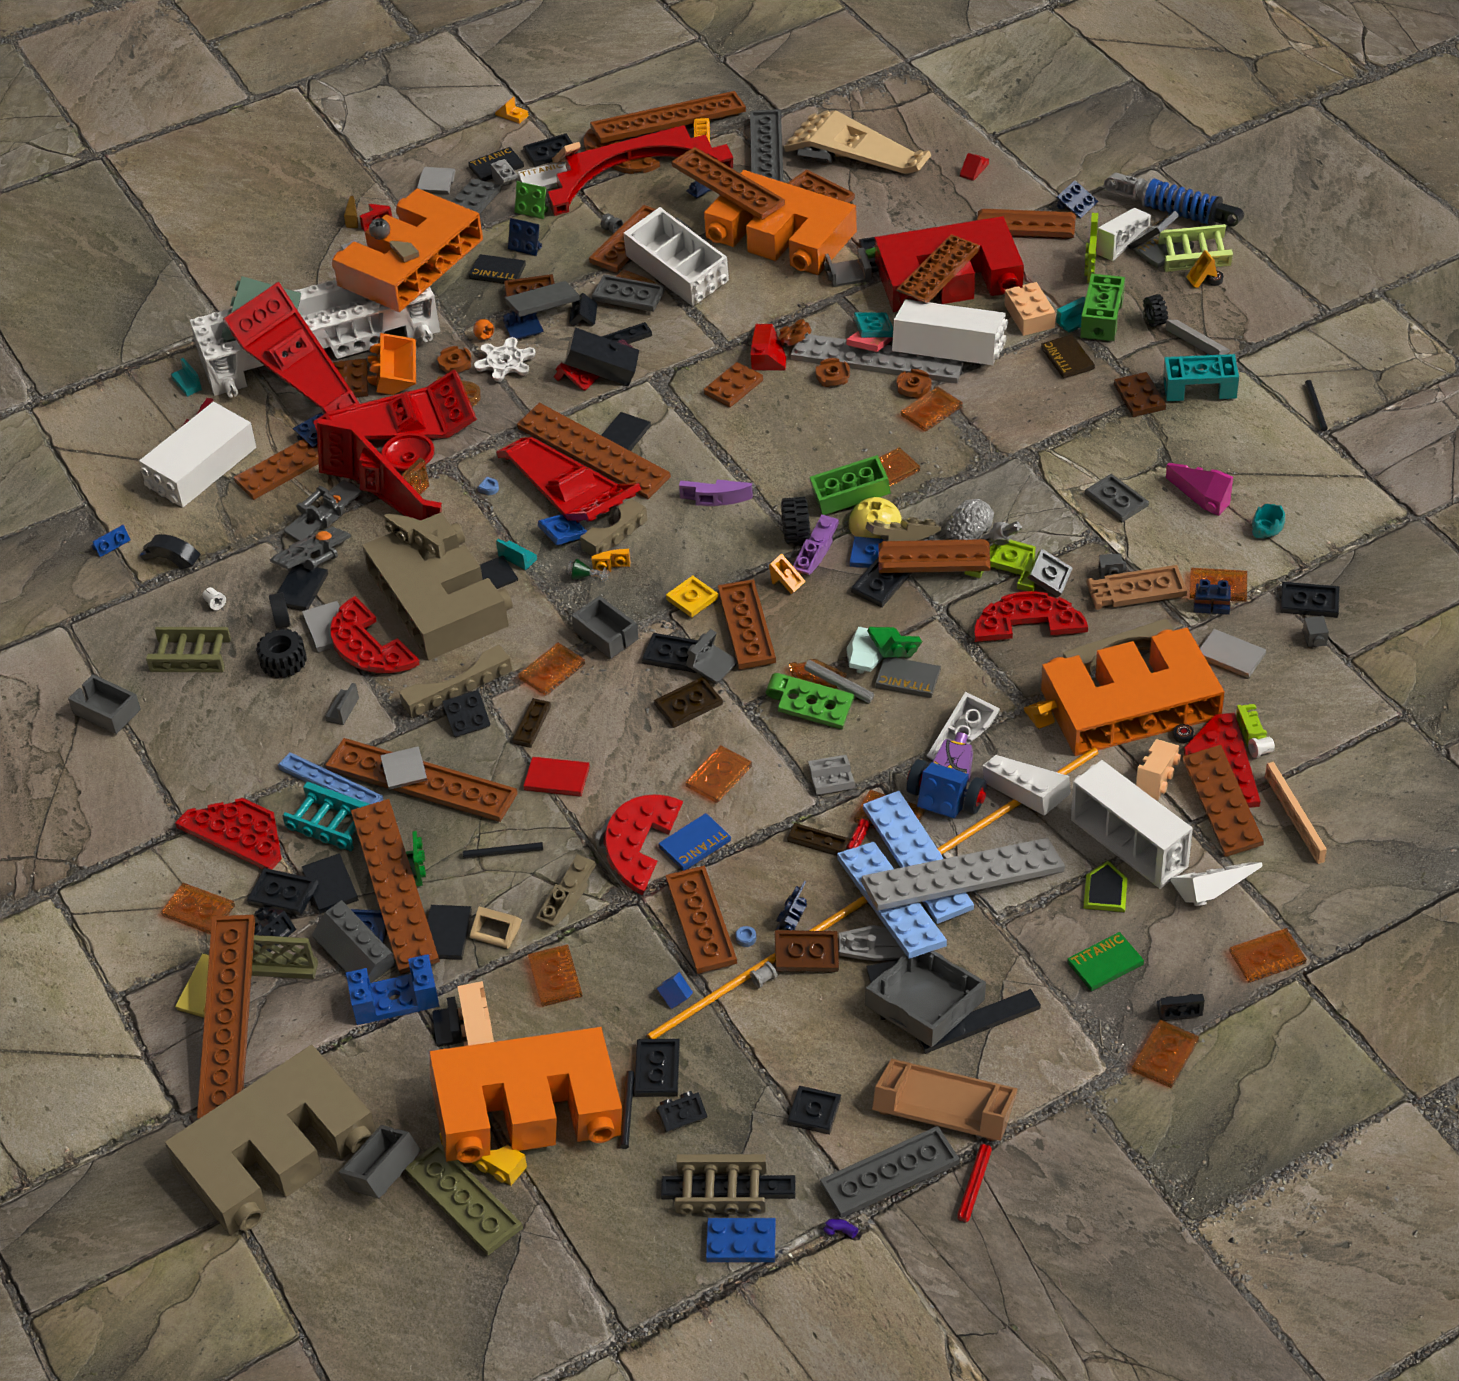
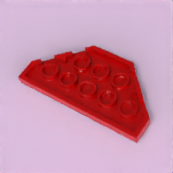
M1235 713L1216 714L1184 748V755L1221 745L1248 807H1260V797Z
M245 798L235 799V802L228 804L220 802L207 805L208 808L196 810V808L188 809L175 822L178 829L261 869L273 870L282 860L274 812Z

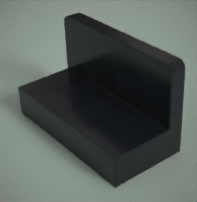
M581 293L579 295L580 300L572 302L569 323L575 326L583 319L593 326L596 321L598 303L586 294Z
M455 996L447 998L448 1008L432 1012L437 1047L462 1043Z

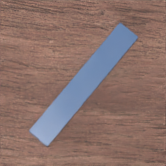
M289 753L278 764L279 770L305 782L308 781L369 804L383 801L382 795L293 753Z

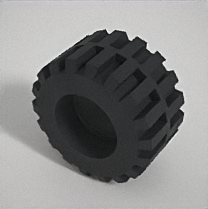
M805 496L783 498L781 501V513L785 542L790 544L805 542L806 539L809 540L810 522Z
M291 629L272 630L271 633H266L265 637H261L260 642L257 643L256 651L263 672L265 674L268 673V676H275V678L283 676L285 678L288 675H295V672H299L301 667L305 666L307 657L302 637L296 631L292 632Z

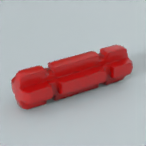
M863 818L859 820L851 841L847 845L848 849L861 845L870 826L868 820Z

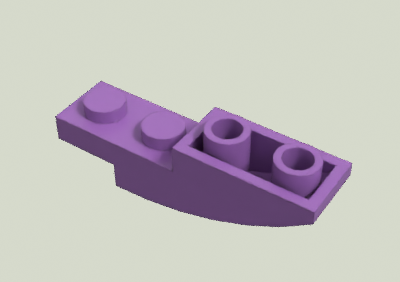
M717 479L716 484L680 481L679 484L680 498L696 500V505L701 506L735 504L750 500L753 497L752 483Z
M821 514L809 540L806 539L793 565L797 572L810 575L818 567L833 542L832 536L839 524L838 519Z

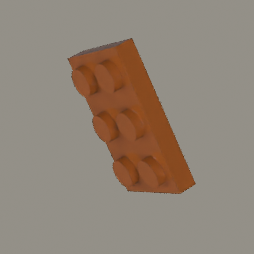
M736 362L704 388V394L731 408L763 381V375Z

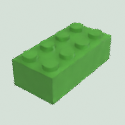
M878 455L810 477L812 491L822 515L857 505L867 498L891 494L889 480Z

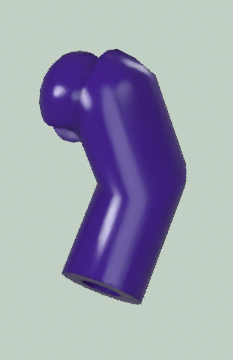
M829 1219L825 1222L826 1225L823 1228V1231L828 1235H834L836 1230H840L851 1238H854L859 1230L844 1219Z

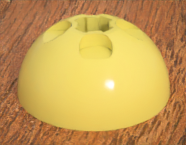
M871 497L861 501L854 507L849 518V529L855 537L880 538L881 535L872 534L866 529L867 522L880 520L885 522V524H890L891 522L900 523L902 517L898 508L889 500Z

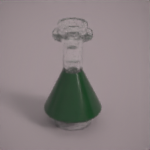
M575 559L574 562L570 561L567 575L571 576L572 580L592 576L601 578V581L604 582L608 581L610 573L606 568L603 571L591 569L579 559Z

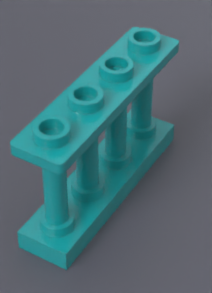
M307 781L303 786L306 796L305 801L294 815L286 812L282 815L285 827L291 831L300 832L307 837L319 839L323 843H330L340 849L352 851L354 849L352 835L356 831L354 821L344 834L335 831V829L346 815L352 816L351 810L370 804ZM312 803L322 805L311 821L302 819V816ZM329 809L339 811L328 827L318 824Z

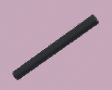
M1306 380L1305 385L1321 431H1326L1328 427L1312 381Z
M543 842L464 850L463 859L543 850Z
M627 1071L625 1077L620 1147L622 1149L629 1148L634 1085L633 1071Z

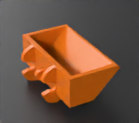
M380 333L378 344L372 345L369 349L370 352L376 353L377 356H368V362L371 364L369 371L376 373V376H367V380L370 384L376 385V392L394 395L416 384V340L414 338Z

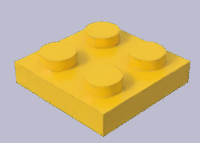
M693 575L666 594L667 601L691 618L718 599L716 591Z

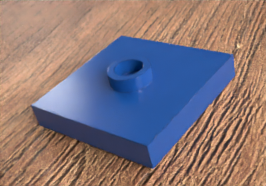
M562 514L538 521V527L556 545L580 539L587 532L579 522H576V520L568 521Z
M854 537L850 567L869 568L879 557V544L884 540L880 538Z

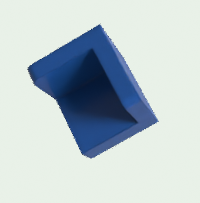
M680 972L663 981L657 988L671 1009L687 1000L693 993Z

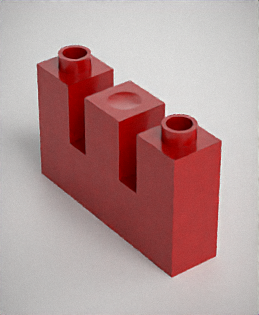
M1004 216L875 237V263L878 266V272L892 311L899 312L905 299L920 301L910 295L898 292L897 288L951 234L978 244L980 248L977 254L938 292L942 304L974 299L975 272H981L990 296L1005 294L1006 289L1019 286L1022 288L1024 264Z

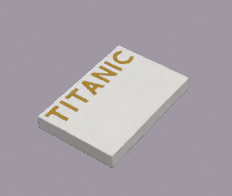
M564 162L518 171V176L521 182L546 187L547 190L558 187L557 174L566 172L567 169Z

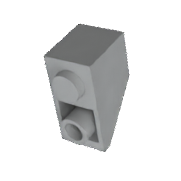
M505 159L491 164L493 180L496 184L501 185V187L518 179V174Z

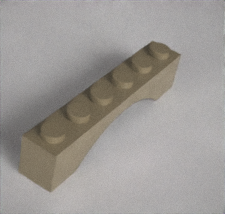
M1165 618L1063 652V658L1079 655L1090 675L1096 667L1097 650L1134 641L1138 650H1150L1151 636H1155L1167 629L1174 631V628Z
M500 645L484 651L470 669L453 679L433 684H414L399 691L401 704L411 718L440 706L444 700L465 694L511 672L510 657Z

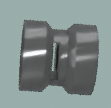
M609 213L605 214L601 220V227L609 230L611 233H615L623 225L622 219L614 218Z

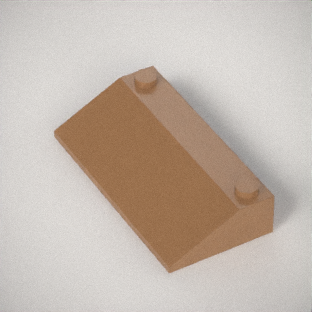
M891 1059L875 1086L872 1110L879 1111V1113L884 1115L891 1114L982 1136L991 1141H1001L1009 1121L1018 1088Z

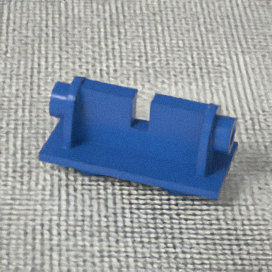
M121 525L92 541L93 544L91 546L101 557L129 542L131 539L124 525Z

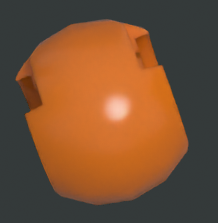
M487 319L478 320L473 326L474 335L480 340H488L494 333L493 324Z

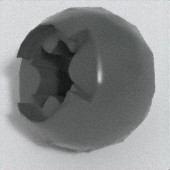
M377 218L369 225V232L375 239L382 240L389 235L390 225L386 220Z

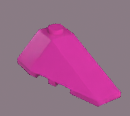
M1167 464L1166 479L1201 508L1220 516L1229 506L1233 484L1232 476L1214 469L1205 471L1201 467L1192 469L1187 465Z

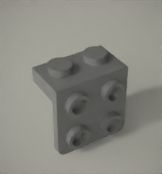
M710 629L706 634L703 633L700 636L696 645H691L687 652L689 656L686 665L713 683L718 684L733 669L737 660L714 645L717 632Z

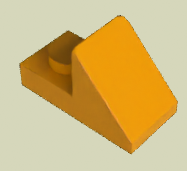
M514 97L495 112L496 116L519 124L529 116L527 110L516 107Z
M1206 250L1203 251L1186 276L1190 283L1199 288L1207 275L1217 277L1215 260Z
M780 554L769 564L772 584L780 581L790 594L794 593L806 582L783 554Z
M1055 700L1039 701L1024 707V711L1035 726L1040 729L1055 722L1051 710L1057 708Z

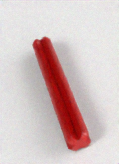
M981 1144L957 1214L959 1221L966 1223L970 1219L992 1152V1148L989 1145Z

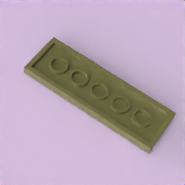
M437 1142L405 1168V1173L488 1256L523 1229L522 1223L458 1160L446 1162L444 1147L440 1142Z

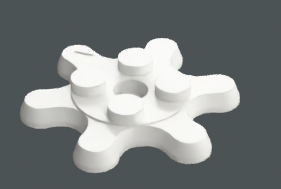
M510 337L500 347H495L492 344L482 345L481 351L487 357L476 361L474 367L479 372L485 370L494 371L492 373L493 379L496 382H501L505 375L511 372L522 376L527 375L529 366L523 362L534 358L536 352L531 347L518 349L516 347L517 339Z

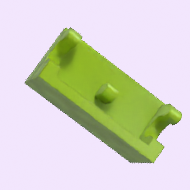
M1240 704L1237 705L1236 719L1247 747L1250 739H1261L1267 735V731L1263 729L1258 718L1257 711L1248 712L1249 710L1257 709L1255 704L1242 706Z

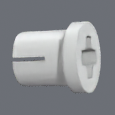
M207 588L203 592L202 597L208 602L211 609L219 610L225 605L226 597L214 588Z
M1271 737L1252 738L1248 742L1249 752L1253 758L1274 752L1275 745Z

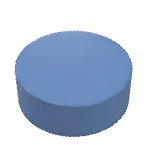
M743 926L736 931V942L740 946L750 947L756 942V931L752 927Z

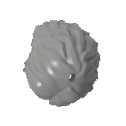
M969 499L961 503L953 511L949 521L946 523V539H979L983 532H987L992 526L994 511L990 505L980 499Z

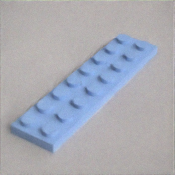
M900 791L863 804V810L901 868L944 859ZM966 892L922 901L937 924L974 910V904Z
M875 842L837 853V860L909 959L947 946V939L919 902L879 911L876 910L861 882L862 876L894 868Z

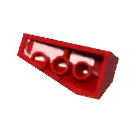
M755 324L751 346L752 370L786 371V355L773 324Z

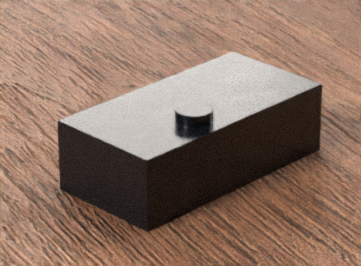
M575 327L569 341L564 364L629 386L636 371L639 350Z

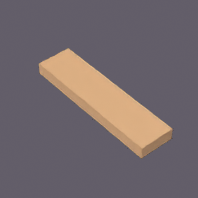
M576 142L564 146L552 158L553 163L565 162V156L575 154L581 147L580 143Z

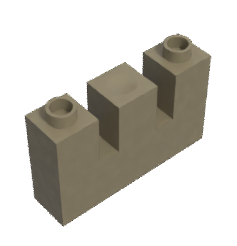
M442 512L422 520V522L436 528L438 538L444 541L446 555L441 559L435 554H431L423 546H419L416 542L410 546L393 533L362 545L369 574L427 660H431L508 627L506 611L513 608L511 598L505 588L497 590L489 578L482 579L481 567L465 545L459 547L460 544L465 542V536L460 525L457 522L450 525Z
M311 1044L166 1140L165 1144L172 1165L229 1236H231L239 1229L246 1231L255 1227L263 1218V1213L267 1211L261 1188L246 1171L247 1168L257 1162L282 1194L287 1197L322 1173L317 1150L302 1133L303 1130L312 1126L340 1160L351 1152L355 1154L376 1130L371 1111Z

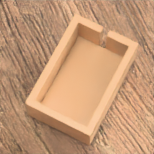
M1037 282L1022 285V288L1018 286L1005 290V307L1023 336L1055 328L1056 312Z

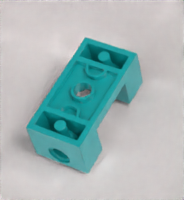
M1235 354L1165 357L1163 383L1166 401H1184L1185 386L1189 384L1218 383L1219 399L1237 398L1239 373Z

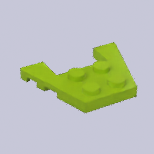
M1092 213L1090 243L1086 242L1084 276H1087V283L1090 282L1091 273L1095 274L1098 213Z
M1010 539L1009 544L996 545L993 543L990 546V566L1014 574H1020L1021 577L1017 583V589L1034 591V582L1027 577L1035 561L1036 546ZM965 571V574L981 578L984 571Z

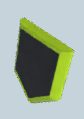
M1109 861L1086 874L1083 909L1125 912L1127 877Z

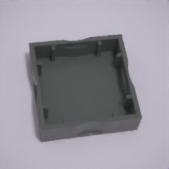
M936 951L910 959L904 954L892 968L884 971L866 987L865 1006L925 1044L933 1047L985 1000L986 982L964 968L952 964Z

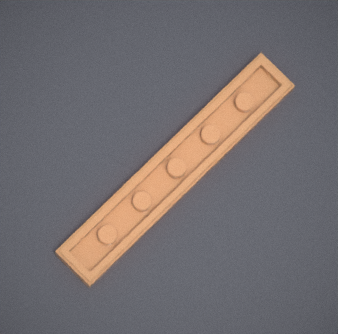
M1274 761L1267 763L1265 778L1316 863L1325 862L1327 851L1325 845Z

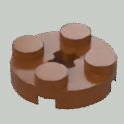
M800 319L790 327L785 326L781 328V334L778 339L782 346H784V343L791 346L805 339L804 335L807 332L810 334L812 329L808 322Z
M458 346L447 347L440 352L441 355L437 358L439 368L445 371L446 374L454 369L459 373L471 368V353L464 347L463 349H458Z
M828 358L821 361L819 366H816V378L823 387L848 383L850 367L847 362H839L837 358Z
M911 369V372L908 373L904 371L897 378L898 393L914 397L915 399L923 398L932 386L929 374L919 369Z

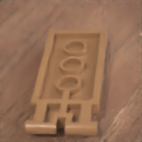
M1177 565L1104 576V579L1093 580L1092 578L1086 580L1095 609L1097 610L1107 605L1119 607L1187 596V589Z

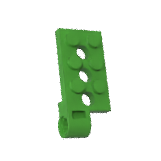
M780 673L772 674L766 689V694L770 698L781 700L778 712L842 730L854 699V694ZM792 693L797 694L798 698L790 699L788 695ZM808 699H815L817 702L815 704H808L806 701ZM833 704L835 708L829 710L825 708V705Z

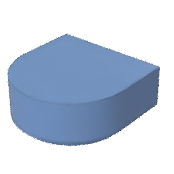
M486 477L477 487L478 492L485 495L496 494L499 491L498 481Z

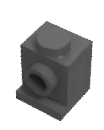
M1121 553L1099 555L1098 570L1100 579H1104V576L1120 574L1127 571L1126 561L1122 560Z

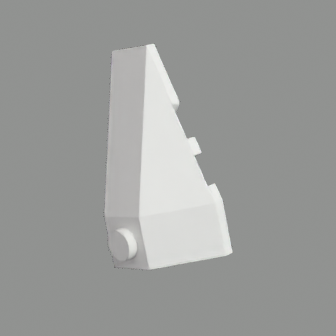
M965 692L927 754V758L934 761L945 739L954 741L957 732L968 735L966 743L970 744L990 727L1000 708Z
M1248 862L1226 866L1225 870L1220 868L1206 870V872L1202 873L1193 872L1170 877L1185 902H1193L1194 906L1207 904L1206 900L1215 899L1261 868L1262 862Z

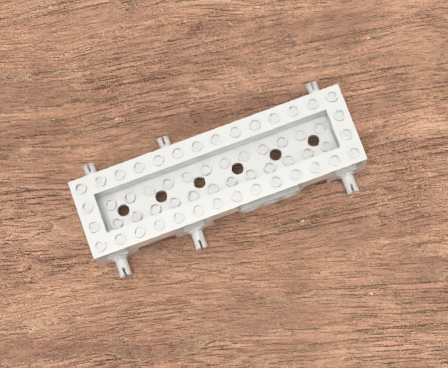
M336 280L294 290L301 293L298 312L323 349L331 347L337 359L369 350L372 345L378 344L380 333L403 326L408 338L417 339L422 337L425 342H428L426 337L431 341L433 339L432 334L440 332L435 297L430 286L401 312L337 286ZM232 308L190 320L199 358L214 396L226 392L229 397H233L232 392L234 396H237V389L247 387L243 371L264 366L243 350L237 340L224 343V338H221L223 328L227 329L223 318L227 316L228 312L231 313ZM296 342V347H297V348L300 347V343H299V342ZM283 351L282 356L286 357L287 354Z

